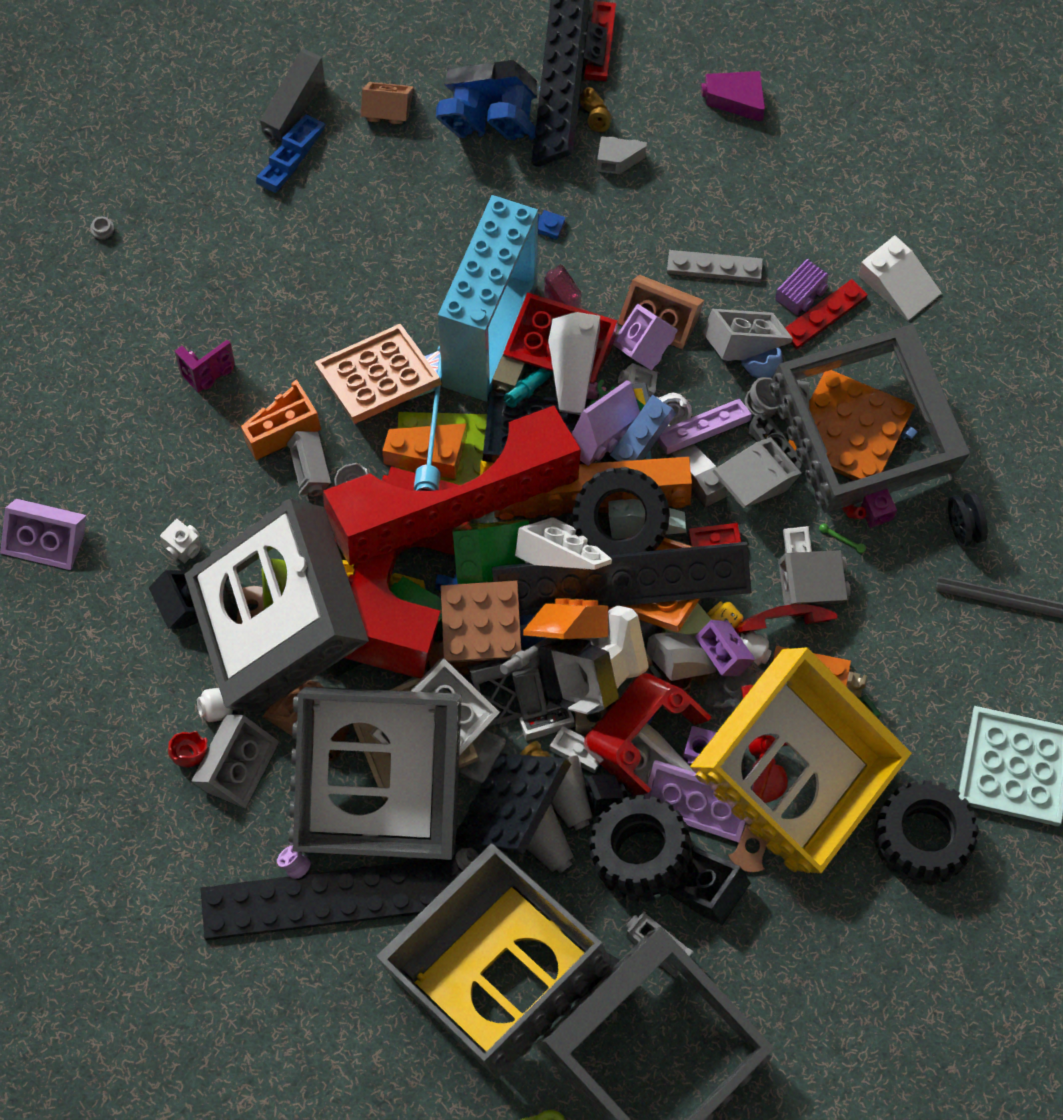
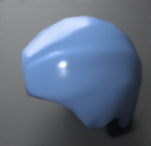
M779 348L772 349L742 360L741 364L751 376L771 378L774 376L778 365L783 363L782 351Z

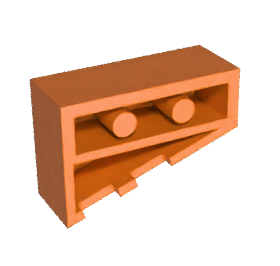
M297 379L291 384L292 387L283 395L278 394L275 397V401L266 409L262 408L241 426L245 442L255 460L286 447L296 431L318 432L321 430L318 414Z

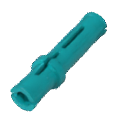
M538 368L525 380L518 381L515 388L504 395V400L508 399L505 403L513 408L524 398L531 397L534 390L553 376L554 372Z

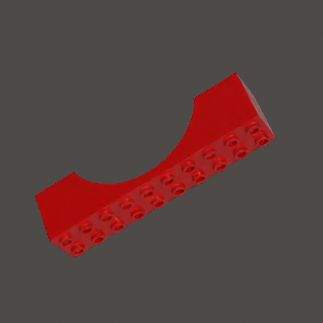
M551 406L509 422L508 439L499 458L487 471L465 484L444 490L416 491L393 486L369 473L323 490L324 508L334 538L349 566L356 563H363L374 556L387 554L398 547L411 545L415 541L427 536H434L448 528L458 527L472 519H479L493 511L503 510L517 502H524L538 494L548 493L559 486L573 483L579 479L581 449L555 406Z

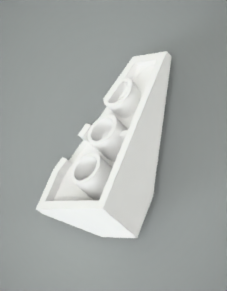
M575 312L552 320L548 342L560 412L581 415L583 410H585L600 331V316Z
M553 517L519 528L515 556L525 560V563L542 566L597 569L612 562V559L598 547L589 546L587 538L575 535L576 529Z

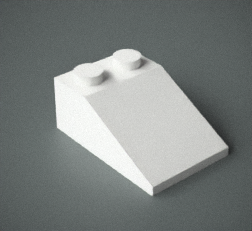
M893 236L861 262L858 276L907 321L911 320L942 294L913 251L896 236Z

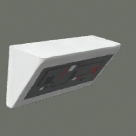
M559 706L547 710L548 714L524 721L522 717L519 718L525 740L559 732L562 726L568 729L575 727V720L571 711Z

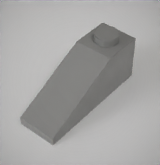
M694 444L670 453L672 458L689 457L692 489L705 508L726 497L727 488L720 483L718 477L713 473V470L717 467Z

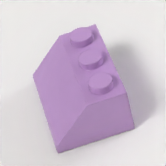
M15 499L5 507L0 554L71 570L84 537L86 515Z

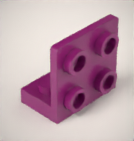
M228 340L224 341L200 360L194 352H188L183 346L175 350L180 374L197 392H200L202 389H209L218 377L228 375L235 366L232 346Z

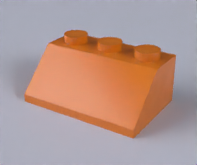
M557 598L555 603L545 604L523 630V635L557 639L608 637V606L598 605V600Z

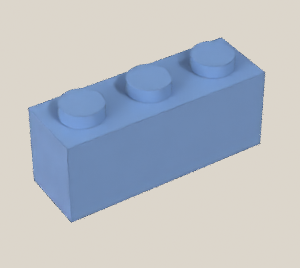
M652 395L610 456L617 462L643 460L676 412Z

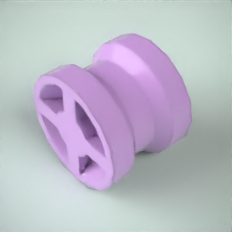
M293 846L285 848L277 859L278 865L286 870L287 875L293 879H298L306 874L311 863L307 856L302 855V852H294Z

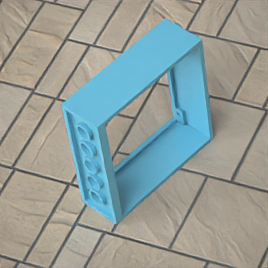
M491 195L438 313L442 387L486 402L488 401L490 392H492V378L503 355L527 292L534 294L537 288L538 209Z

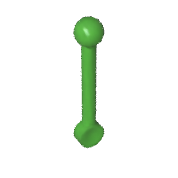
M825 523L820 525L819 530L821 533H828L855 548L860 554L865 552L866 546L864 544L854 543L829 529Z

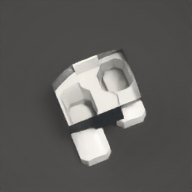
M616 606L608 611V637L565 639L560 645L547 644L538 647L548 700L562 708L584 714L601 711L619 699L617 689L627 678L638 677L649 668L638 615L632 608Z

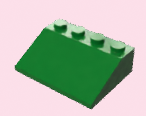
M529 519L466 524L453 528L457 584L494 582L493 567L525 564V560L515 556L519 528L529 525Z

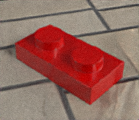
M738 523L690 528L688 531L690 546L693 547L741 542Z

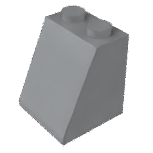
M841 550L785 553L778 560L784 605L806 604L820 606L844 603L848 600L847 596H850V585L848 581H845L844 572L847 571L846 558L842 557Z

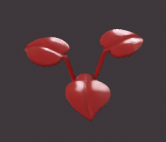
M754 685L741 687L743 699ZM761 735L749 744L750 753L754 757H759L754 763L753 768L776 740L773 736ZM774 758L752 784V791L765 804L780 798L785 793L788 785L786 771L782 766L775 765Z

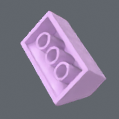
M628 380L583 410L572 432V436L581 449L580 461L588 466L595 460L600 461L606 452L611 453L640 413L632 384Z

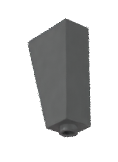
M304 48L299 52L260 119L262 132L268 139H276L281 142L282 138L290 131L324 86L325 77L321 56Z

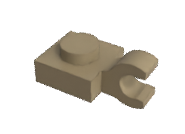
M849 672L846 687L858 699L861 697L862 689L866 688L868 676L863 675L860 678L858 673Z

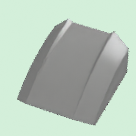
M659 633L648 638L646 652L650 659L656 663L671 681L714 673L718 670L693 636L681 633Z

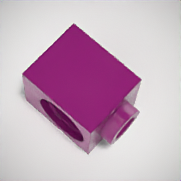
M888 489L865 496L861 507L866 510L865 518L870 528L892 521L897 512Z

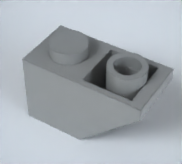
M601 136L597 171L621 174L645 159L647 142Z

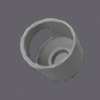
M758 378L747 392L744 401L752 417L763 414L771 418L778 411V402L776 398L771 396L769 390L772 378Z

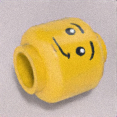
M720 601L707 613L711 620L729 621L734 629L743 621V615L731 602L723 603Z

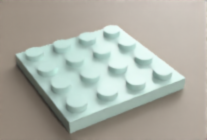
M974 706L959 785V798L961 800L966 798L971 804L970 807L1060 826L1063 814V725Z

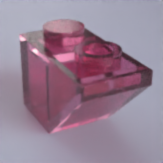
M559 264L555 269H551L544 278V298L577 308L581 304L582 292L562 264Z

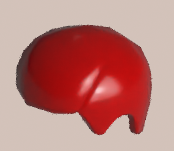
M197 731L175 734L168 744L170 759L178 766L186 768L199 765L208 749L207 737L202 738Z

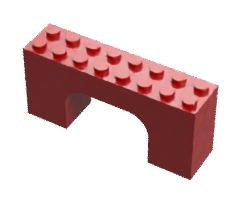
M391 467L388 476L383 475L382 481L396 487L414 490L416 473ZM440 480L439 490L459 485ZM471 520L464 522L461 525L470 524ZM453 528L438 532L431 537L427 536L419 539L411 545L398 547L387 554L374 556L363 563L354 564L353 575L350 574L348 580L369 642L344 658L420 679L424 676L436 636L440 610L401 600L390 591L388 584L398 556L406 549L426 547L455 555Z

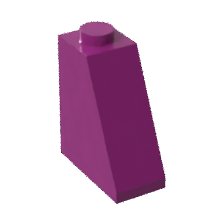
M760 71L706 74L705 83H701V97H706V105L756 121H763L765 107Z

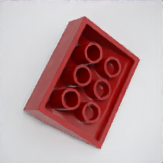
M527 292L503 356L553 372L548 342L552 320L575 312L592 315L598 314ZM598 315L600 316V331L590 384L593 385L611 351L617 335V320Z

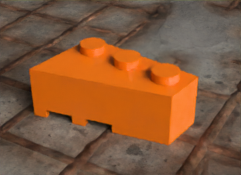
M466 423L436 426L432 466L440 471L442 477L456 478L467 438ZM431 426L389 429L382 450L384 464L414 471L420 466L427 465Z

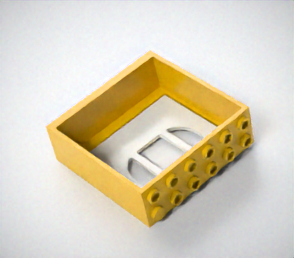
M793 648L781 650L690 768L696 773L695 777L701 783L709 785L714 790L713 795L718 800L727 803L732 808L731 812L735 817L744 820L754 835L762 837L767 842L766 846L771 852L780 855L785 860L784 864L786 867L794 872L822 873L912 753L809 648ZM761 735H777L776 740L743 780L741 762L748 745ZM786 742L807 763V767L772 811L751 790V786ZM813 773H815L816 793L810 807L798 817L792 819L781 818L789 804Z

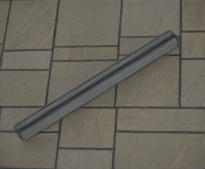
M938 577L935 590L939 592L1063 618V603L944 577Z

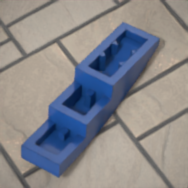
M305 115L282 138L281 146L269 157V165L256 177V184L276 193L290 178L325 128V123Z

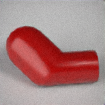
M850 505L842 508L849 518L863 519L866 516V510L863 507Z

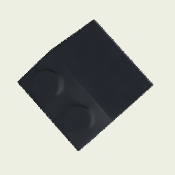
M165 570L149 587L168 629H185L199 622L185 578V573L189 570Z

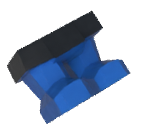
M508 60L447 69L444 85L453 92V98L439 101L436 108V119L457 137L466 138L467 134H472V131H478V136L482 137L485 134L486 114L488 111L487 122L507 140L522 138L524 134H528L530 140L535 138L536 127L529 118L531 100L537 98V80L516 61Z

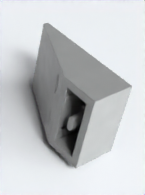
M771 437L756 442L713 470L720 483L729 490L736 502L743 508L784 493L801 475L800 470Z

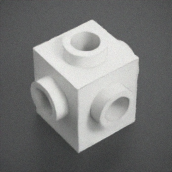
M178 519L160 535L162 545L166 548V553L174 560L178 558L183 563H186L200 551L199 532L191 525L187 527Z

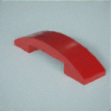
M784 605L755 614L741 622L734 630L737 634L747 631H759L767 628L765 621L767 619L804 615L805 624L826 622L837 619V614L814 605Z

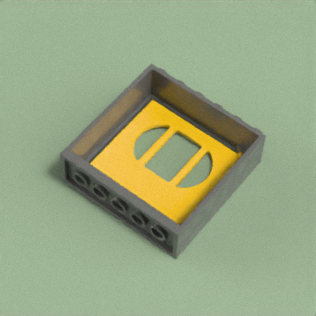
M492 843L376 956L387 973L496 1080L501 1075L507 1074L511 1070L512 1064L520 1056L527 1054L531 1050L533 1043L540 1036L547 1034L552 1027V1023L559 1016L567 1014L572 1003L578 997L584 996L589 991L591 984L598 977H603L612 964L603 943ZM514 886L518 891H520L529 901H531L540 911H542L550 919V921L546 919L537 909H535L526 899H524L512 887ZM562 931H564L573 941H575L586 952L584 953L582 950H580L571 940H569L562 933ZM535 940L547 945L554 952L558 961L557 979H552L515 942ZM506 950L515 955L549 987L525 1013H521L482 976V973ZM416 983L437 1005H439L467 1034H469L486 1051V1053L484 1054L430 1000H428L414 986V984ZM474 983H478L515 1021L510 1023H494L480 1016L475 1010L472 1001Z

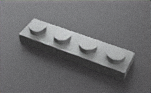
M669 250L667 274L760 282L763 258Z

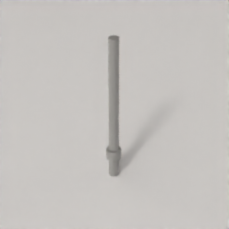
M546 638L525 651H519L512 655L509 661L500 666V671L503 674H507L516 668L521 669L529 663V660L539 655L538 647L547 644H557L564 639Z

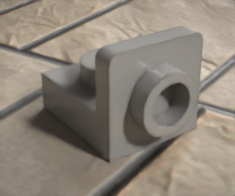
M632 363L620 372L618 383L621 385L626 380L631 382V384L646 382L649 395L652 396L655 394L658 372Z

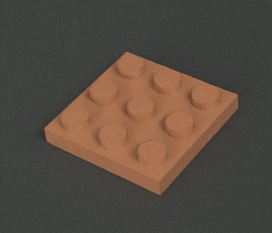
M517 581L441 585L444 659L448 663L511 659L512 655L521 651Z

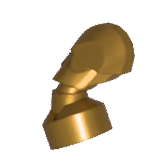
M590 87L585 88L582 92L583 94L579 97V101L585 112H590L588 125L593 131L604 132L611 124V114L595 90Z

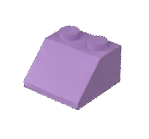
M637 303L617 334L613 345L632 359L653 370L655 365L660 362L662 354L668 345L673 342L678 330Z

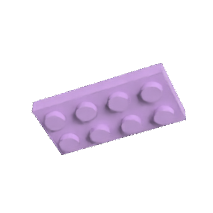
M658 760L654 761L647 784L651 791L644 794L646 799L650 800V797L654 796L660 798L661 804L664 801L669 802L673 805L674 810H678L681 813L684 822L688 826L736 842L740 841L745 821L735 817L731 812L732 808L727 803L718 800L713 795L714 790L709 785L701 783L695 777V772Z

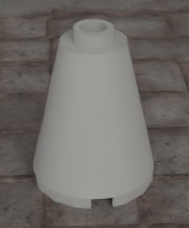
M578 755L568 758L571 766L551 804L568 828L574 827L578 831L590 825L588 820L592 818V812Z
M550 804L527 850L550 871L558 870L561 873L572 865L570 859L574 856L552 804Z

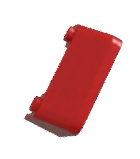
M647 673L639 675L619 696V699L613 703L584 739L586 751L611 775H615L617 781L622 782L625 788L634 796L647 794L651 791V788L633 772L639 765L641 756L639 750L631 741L657 710L663 706L670 713H681L694 725L707 722L712 718L683 689Z

